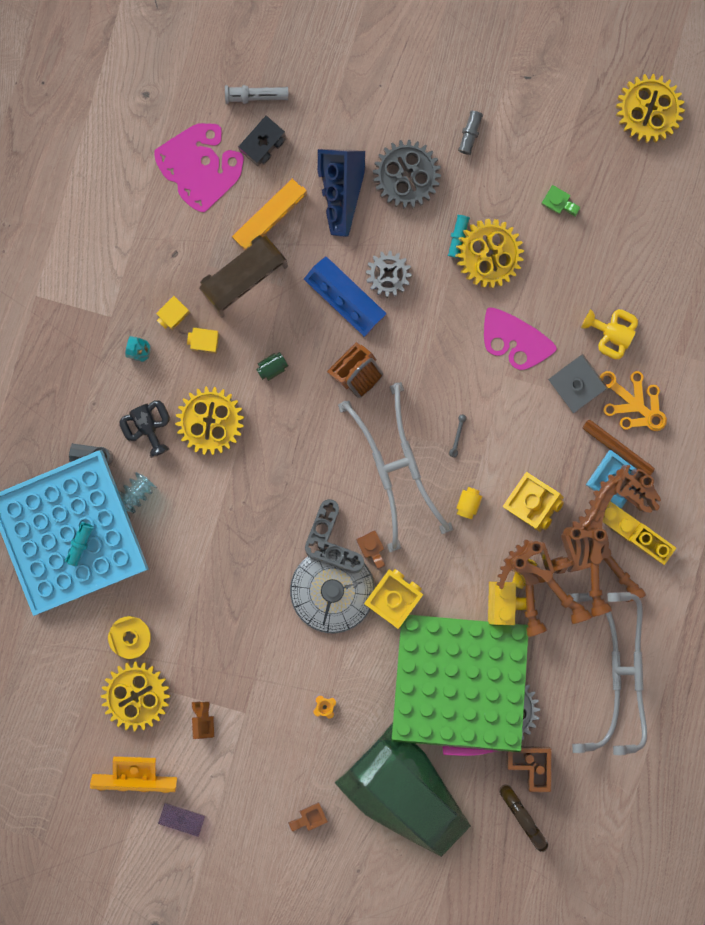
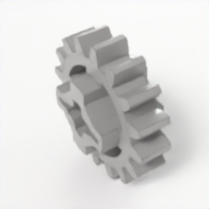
M392 251L388 252V256L380 252L379 259L373 256L374 264L368 263L371 270H367L366 274L371 277L366 281L367 283H373L371 290L378 289L377 295L385 292V296L388 297L389 293L392 292L394 296H397V290L403 293V285L409 286L406 278H411L412 274L407 273L411 267L410 265H404L407 260L406 258L399 259L400 253H397L394 257L392 256ZM390 260L394 261L395 263L391 265L386 264L384 261ZM376 267L380 271V276L377 279L374 276ZM400 269H402L403 277L401 281L397 277V272H399ZM385 270L388 272L392 270L393 278L386 277L383 279ZM391 284L393 287L385 288L382 285Z

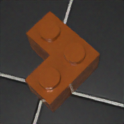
M521 746V752L507 751L506 768L508 770H528L529 792H551L550 747Z

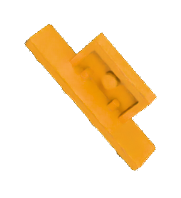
M113 756V775L92 774L90 789H97L99 791L118 790L124 792L131 790L169 793L176 791L177 777L156 776V758Z

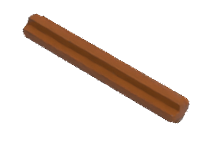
M587 420L583 425V429L630 465L645 471L650 476L655 470L653 466L593 421Z

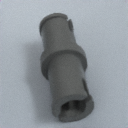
M470 111L467 125L462 130L463 137L458 151L462 154L471 155L475 138H478V128L483 114L478 111Z

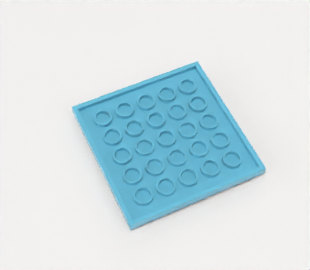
M102 450L0 492V532L33 616L149 570ZM86 522L94 527L87 541L88 547L83 551L78 566L69 565L65 562V559L72 546L71 540L75 538L80 523Z

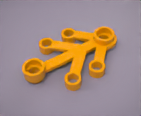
M605 371L600 375L602 380L608 376L611 382L606 384V386L628 403L621 405L609 403L605 405L603 413L606 416L610 417L617 413L639 412L645 417L637 419L622 418L619 425L623 430H628L631 427L647 426L652 431H660L666 426L667 418L659 410L658 395L660 389L657 385H650L646 389V393L650 397L651 410L644 405L643 374L640 371H635L630 375V380L634 387V396L616 382V376L613 372ZM639 374L640 381H634L633 375ZM651 387L657 390L655 395L650 394L649 389ZM608 406L613 407L614 411L612 414L606 412ZM653 417L659 418L658 425L653 424ZM623 420L630 422L629 427L623 426Z

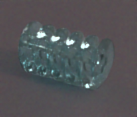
M135 472L137 480L129 479L132 486L124 485L125 493L119 491L127 514L128 512L136 513L134 505L142 506L139 499L147 500L145 492L153 494L151 486L158 488L146 476Z

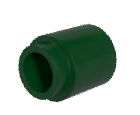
M279 352L277 354L273 353L258 362L259 367L256 370L262 380L266 378L270 381L283 373L289 365Z

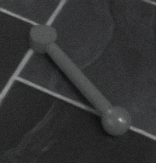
M464 414L458 417L459 425L453 449L449 451L450 457L455 458L458 455L457 446L463 423L467 420Z

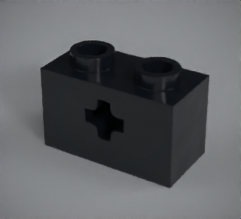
M266 115L238 148L256 166H259L261 163L264 165L271 158L272 155L270 153L275 147L279 149L286 140L284 138L286 134L282 128ZM267 138L268 145L263 144L260 147L259 140L262 139L264 141Z

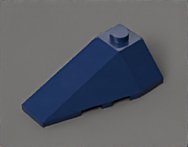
M318 149L317 171L318 176L322 177L324 189H322L323 197L326 196L328 204L326 214L330 233L335 236L349 237L365 174V151Z

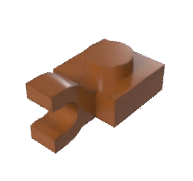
M375 530L356 539L365 559L371 556L377 569L385 566L379 552L384 550V547Z
M192 702L193 712L197 715V717L192 718L193 739L215 737L214 716H209V702Z
M318 802L300 810L299 812L302 817L288 822L292 832L305 825L308 831L328 821Z

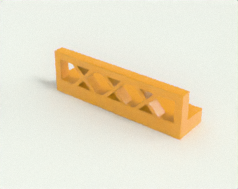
M292 178L232 238L244 250L252 246L250 242L259 235L264 237L307 195V190Z

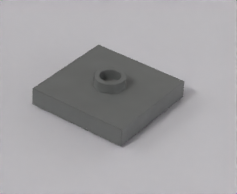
M583 354L548 379L573 413L608 388Z

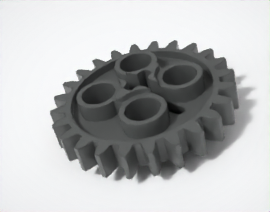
M408 139L407 145H404L402 140H400L398 147L391 143L392 150L384 148L385 156L382 154L378 155L381 162L374 163L379 169L373 170V174L378 175V177L373 179V182L380 183L376 190H383L381 198L388 196V204L394 200L395 207L399 203H403V208L406 209L407 203H410L411 207L414 208L415 202L422 206L423 198L428 201L430 200L428 193L436 194L435 189L432 187H439L440 185L435 179L441 178V174L436 173V171L441 169V166L434 165L438 158L431 159L433 151L425 152L427 145L419 148V141L412 146L410 139ZM412 155L417 158L418 162L415 165H410L406 162V158ZM399 157L402 159L406 171L412 172L410 179L416 187V191L412 190L407 176L402 177L404 170L398 161ZM390 165H396L399 171L396 174H390L387 168ZM423 174L426 176L427 181L419 184L415 177ZM401 183L406 184L408 191L405 193L398 192L396 189L397 185Z

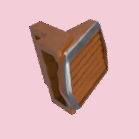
M358 342L327 371L346 390L349 388L358 398H361L370 391L383 376V371L375 362L377 359Z

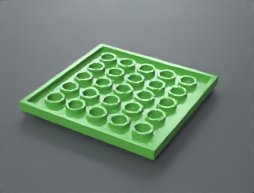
M408 615L400 628L391 741L521 752L528 625H493L487 621Z

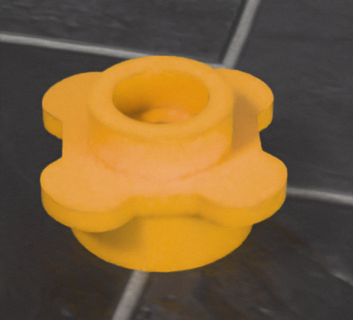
M318 696L316 698L317 705L313 711L314 715L317 717L322 715L331 719L334 716L333 708L336 705V700L334 698L326 699L323 696Z

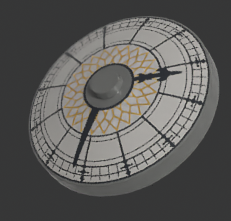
M324 549V551L319 550L323 554L321 557H325V551L327 549ZM333 550L329 553L328 557L332 561H337L340 559L341 554L337 550ZM344 554V560L341 564L345 565V561L351 563L352 568L360 565L357 558L351 561L347 559L348 554ZM306 557L293 574L290 585V597L295 612L306 625L324 633H341L356 627L366 618L371 609L364 603L375 589L372 574L365 563L359 573H350Z

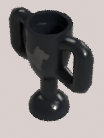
M154 400L149 405L148 403L141 405L120 419L119 426L128 441H136L141 436L147 435L153 447L150 451V458L170 450L168 446L160 444L155 434L156 428L164 427L170 421L169 413L164 403L160 400ZM155 407L157 408L162 418V421H155L154 415L152 413V410ZM127 421H133L138 431L134 435Z

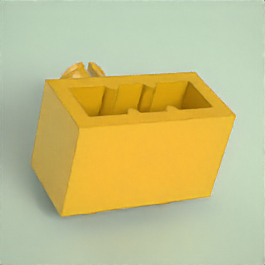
M489 581V624L515 625V611L527 610L526 598L516 597V582H505L504 588L500 589L496 585L497 582Z

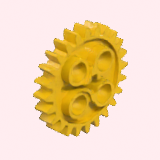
M644 74L642 81L635 77V84L629 81L627 83L629 89L622 88L621 90L625 96L619 95L617 98L622 103L616 104V108L621 109V111L617 112L616 116L623 118L619 121V125L626 124L623 131L625 132L630 129V137H633L635 134L638 135L637 141L645 137L646 143L649 142L650 138H653V141L657 143L658 136L665 140L666 133L670 136L673 135L672 128L678 129L679 125L676 122H682L683 120L678 114L685 112V109L679 108V106L685 103L682 100H678L682 93L675 94L674 92L677 85L670 87L671 80L669 79L664 83L662 75L658 80H655V74H652L650 79ZM646 91L649 94V99H641L639 92ZM654 91H657L658 94L652 107L653 111L649 115L647 125L643 126V121L648 111L647 107L651 103ZM660 98L667 99L669 106L662 107L658 100ZM638 110L642 114V118H633L632 111ZM652 118H659L662 125L659 127L654 126L651 121Z
M485 219L484 225L481 220H478L477 227L474 224H470L471 232L468 230L463 231L466 235L465 238L459 237L463 244L456 246L457 249L461 250V253L455 255V257L461 258L457 265L464 266L461 273L468 272L467 280L474 277L473 284L477 285L481 281V287H486L488 283L490 288H494L496 282L498 286H502V279L505 282H510L508 275L516 276L513 270L521 269L517 261L524 260L519 257V253H523L524 250L518 249V246L523 242L515 240L519 234H511L513 227L505 229L506 222H502L499 225V220L494 219L491 224L490 219ZM495 234L500 237L498 245H494L492 242ZM475 241L481 244V248L477 253L473 250ZM489 250H493V254H491L490 257H487L486 253H488ZM502 254L507 258L503 266L499 263V257ZM482 261H485L487 263V270L482 273L479 265ZM493 264L496 266V271L493 270Z
M206 386L204 393L197 389L196 396L189 393L191 398L189 401L184 398L182 399L186 404L185 407L178 406L182 414H176L175 416L180 418L181 421L175 423V425L181 426L182 429L177 433L185 435L181 439L182 442L189 440L188 448L195 445L196 453L201 448L203 455H206L208 450L214 455L215 449H218L222 454L223 446L231 449L229 442L237 443L234 436L242 435L237 431L238 428H244V425L239 423L240 420L244 419V416L238 415L242 408H235L238 401H230L232 394L225 397L224 389L220 393H217L216 387L213 388L212 392H209ZM214 402L212 418L215 420V423H211L209 439L206 440L205 435L208 425L204 420L209 418L210 404ZM204 403L207 406L206 412L201 415L197 414L195 411L196 406ZM219 407L227 408L228 414L226 417L219 418L216 415ZM201 424L203 426V433L201 435H194L192 433L194 425ZM217 427L224 429V436L220 439L213 437V431Z
M135 661L132 668L129 663H126L125 670L118 666L119 673L111 671L113 679L106 678L105 681L109 685L102 686V689L107 691L106 694L101 695V698L107 700L102 706H108L109 708L105 715L112 713L113 716L110 721L117 719L118 727L125 723V730H128L130 725H133L134 731H137L138 725L143 730L146 729V723L151 727L154 726L153 719L159 722L161 719L158 714H166L162 707L169 706V703L164 701L170 697L169 694L164 692L169 689V686L162 685L166 678L159 679L158 677L161 672L159 671L154 674V666L146 669L145 662L141 667H138V662ZM136 676H142L145 679L143 687L140 688L134 684ZM122 686L126 689L127 694L124 698H119L116 695L117 687ZM152 686L150 691L139 696V702L134 699L122 707L119 706L120 702L133 695V690L135 693H138L146 687ZM148 694L153 695L156 699L155 705L148 706L145 703V696ZM128 705H133L137 708L136 716L131 717L126 713Z

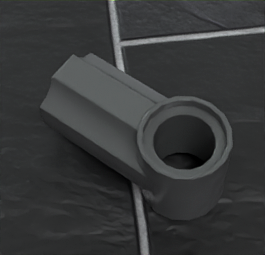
M72 443L69 451V462L102 450L107 454L106 461L109 466L113 461V454L104 447Z

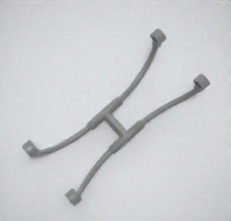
M402 382L395 383L390 386L392 395L395 394L396 420L402 442L400 444L405 458L389 464H384L382 455L378 451L371 434L357 413L352 409L350 401H343L338 404L340 413L348 411L366 436L373 451L372 455L384 490L387 491L393 528L392 543L387 544L389 552L401 549L398 540L396 505L391 489L392 484L388 475L389 472L400 468L409 467L412 478L415 480L425 502L442 524L439 526L441 534L453 530L451 522L447 523L425 491L409 441L406 440L400 405V392L404 391Z
M630 592L607 593L608 602L630 601L631 599L636 602L637 625L634 667H621L616 628L612 614L608 612L606 616L613 643L612 677L613 690H615L611 726L605 738L599 743L572 744V753L595 751L604 746L612 737L619 715L621 675H634L642 739L637 746L634 744L613 746V755L636 753L647 742V725L642 690H644L641 652L643 608L640 598ZM589 593L567 594L571 595L575 602L593 600Z

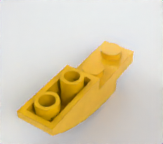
M611 501L609 502L605 510L603 523L638 549L665 565L676 550V547Z

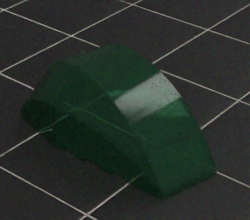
M392 722L335 781V784L366 816L442 857L471 825L425 751L417 743L391 741Z

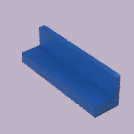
M324 257L314 265L304 278L318 294L364 337L386 315V312L328 257Z

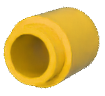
M468 487L467 490H462L456 507L458 509L457 515L473 519L474 515L477 514L483 497L479 495L480 490Z

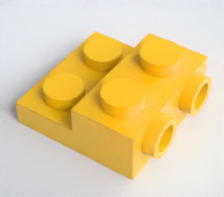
M526 472L503 505V508L541 532L542 529L546 530L552 522L550 517L553 513L559 512L563 507L564 502L562 500L564 497Z
M394 569L393 571L388 570L364 604L399 629L423 594L420 592L422 590L420 586L413 581L408 584L403 580L405 576Z

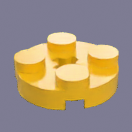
M133 616L122 617L115 621L110 628L108 634L109 646L120 657L126 659L137 658L144 654L150 646V629L140 618ZM128 631L136 636L131 644L129 641L124 640Z

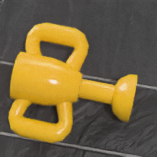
M590 309L581 328L587 329L592 326L604 332V337L598 344L599 351L612 359L619 360L624 356L625 350L628 349L636 333L634 330L638 326V319L635 315L618 309L613 312L611 322L605 324L595 319V314ZM618 317L630 322L631 325L626 327L617 324ZM608 341L619 346V352L605 346Z

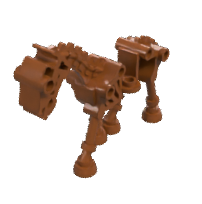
M623 465L621 469L616 471L615 476L608 475L607 482L601 481L600 490L593 492L595 499L589 501L590 510H584L586 516H580L579 523L573 521V527H566L563 530L561 538L568 557L563 558L561 556L550 560L544 542L528 541L526 539L523 541L524 545L522 547L516 545L517 551L509 552L510 556L503 560L505 566H500L502 574H498L497 577L500 578V582H497L496 585L503 589L510 571L521 576L522 581L526 585L527 611L525 612V617H528L529 620L527 622V637L547 631L544 623H541L540 619L536 617L538 610H535L534 585L546 582L562 602L561 605L564 608L569 607L572 609V624L580 623L612 611L610 605L607 602L605 603L604 599H601L603 593L600 590L599 564L602 560L607 563L618 577L617 581L621 585L624 584L626 586L627 592L637 595L639 598L646 596L644 590L639 588V585L630 579V575L627 572L624 573L611 556L608 535L602 529L605 510L614 495L624 497L635 505L639 511L646 513L658 511L660 506L656 501H661V498L654 488L652 476L641 469H633L629 474L628 469L631 466ZM644 499H646L648 506L643 504ZM540 553L545 570L530 564L527 560L531 556ZM591 567V591H589V595L593 599L591 614L588 609L585 610L584 606L575 602L571 595H566L554 580L553 573L562 574L566 570L568 572H575Z

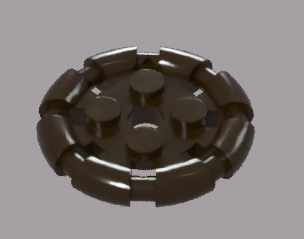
M507 784L502 785L499 789L501 797L539 852H545L548 849V842L542 832L536 826L512 787Z

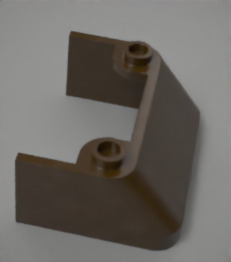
M257 236L250 242L252 246L213 276L209 274L200 281L202 284L199 287L200 291L221 318L225 316L223 311L281 265L284 269L288 267L287 259L267 236Z

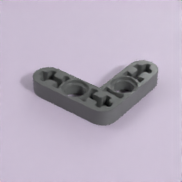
M325 500L320 505L306 541V554L314 560L350 573H359L364 567L362 555L328 542L339 515V506L334 500ZM332 505L335 512H330L328 520H326V509L324 508ZM319 524H325L328 527V531L325 534H319L316 531V527ZM318 544V548L323 551L324 547H328L325 551V557H321L323 554L320 551L311 553L309 546ZM333 550H337L341 554L340 559L337 561H332L328 557L329 553ZM344 554H348L347 559L351 561L357 558L360 565L352 568L351 563L345 561V565L341 564L344 560Z

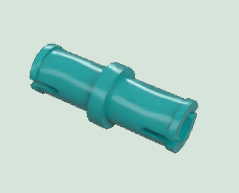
M457 214L454 232L450 236L452 240L447 256L460 259V257H455L456 254L461 253V250L457 249L456 246L463 244L459 237H466L463 231L467 230L470 217Z
M86 522L80 523L75 538L71 540L72 546L65 559L67 564L78 566L83 551L88 547L87 541L94 529L90 524Z

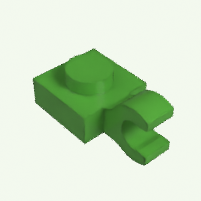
M554 185L551 186L541 203L559 215L562 210H565L576 217L580 210L578 205L568 201L571 195Z

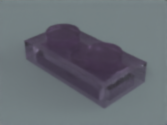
M164 803L158 824L199 837L205 815Z

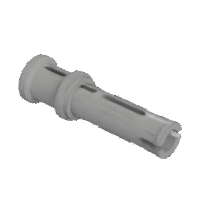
M225 85V104H229V102H242L246 104L248 101L288 100V87L248 88L246 85H242V87H229Z

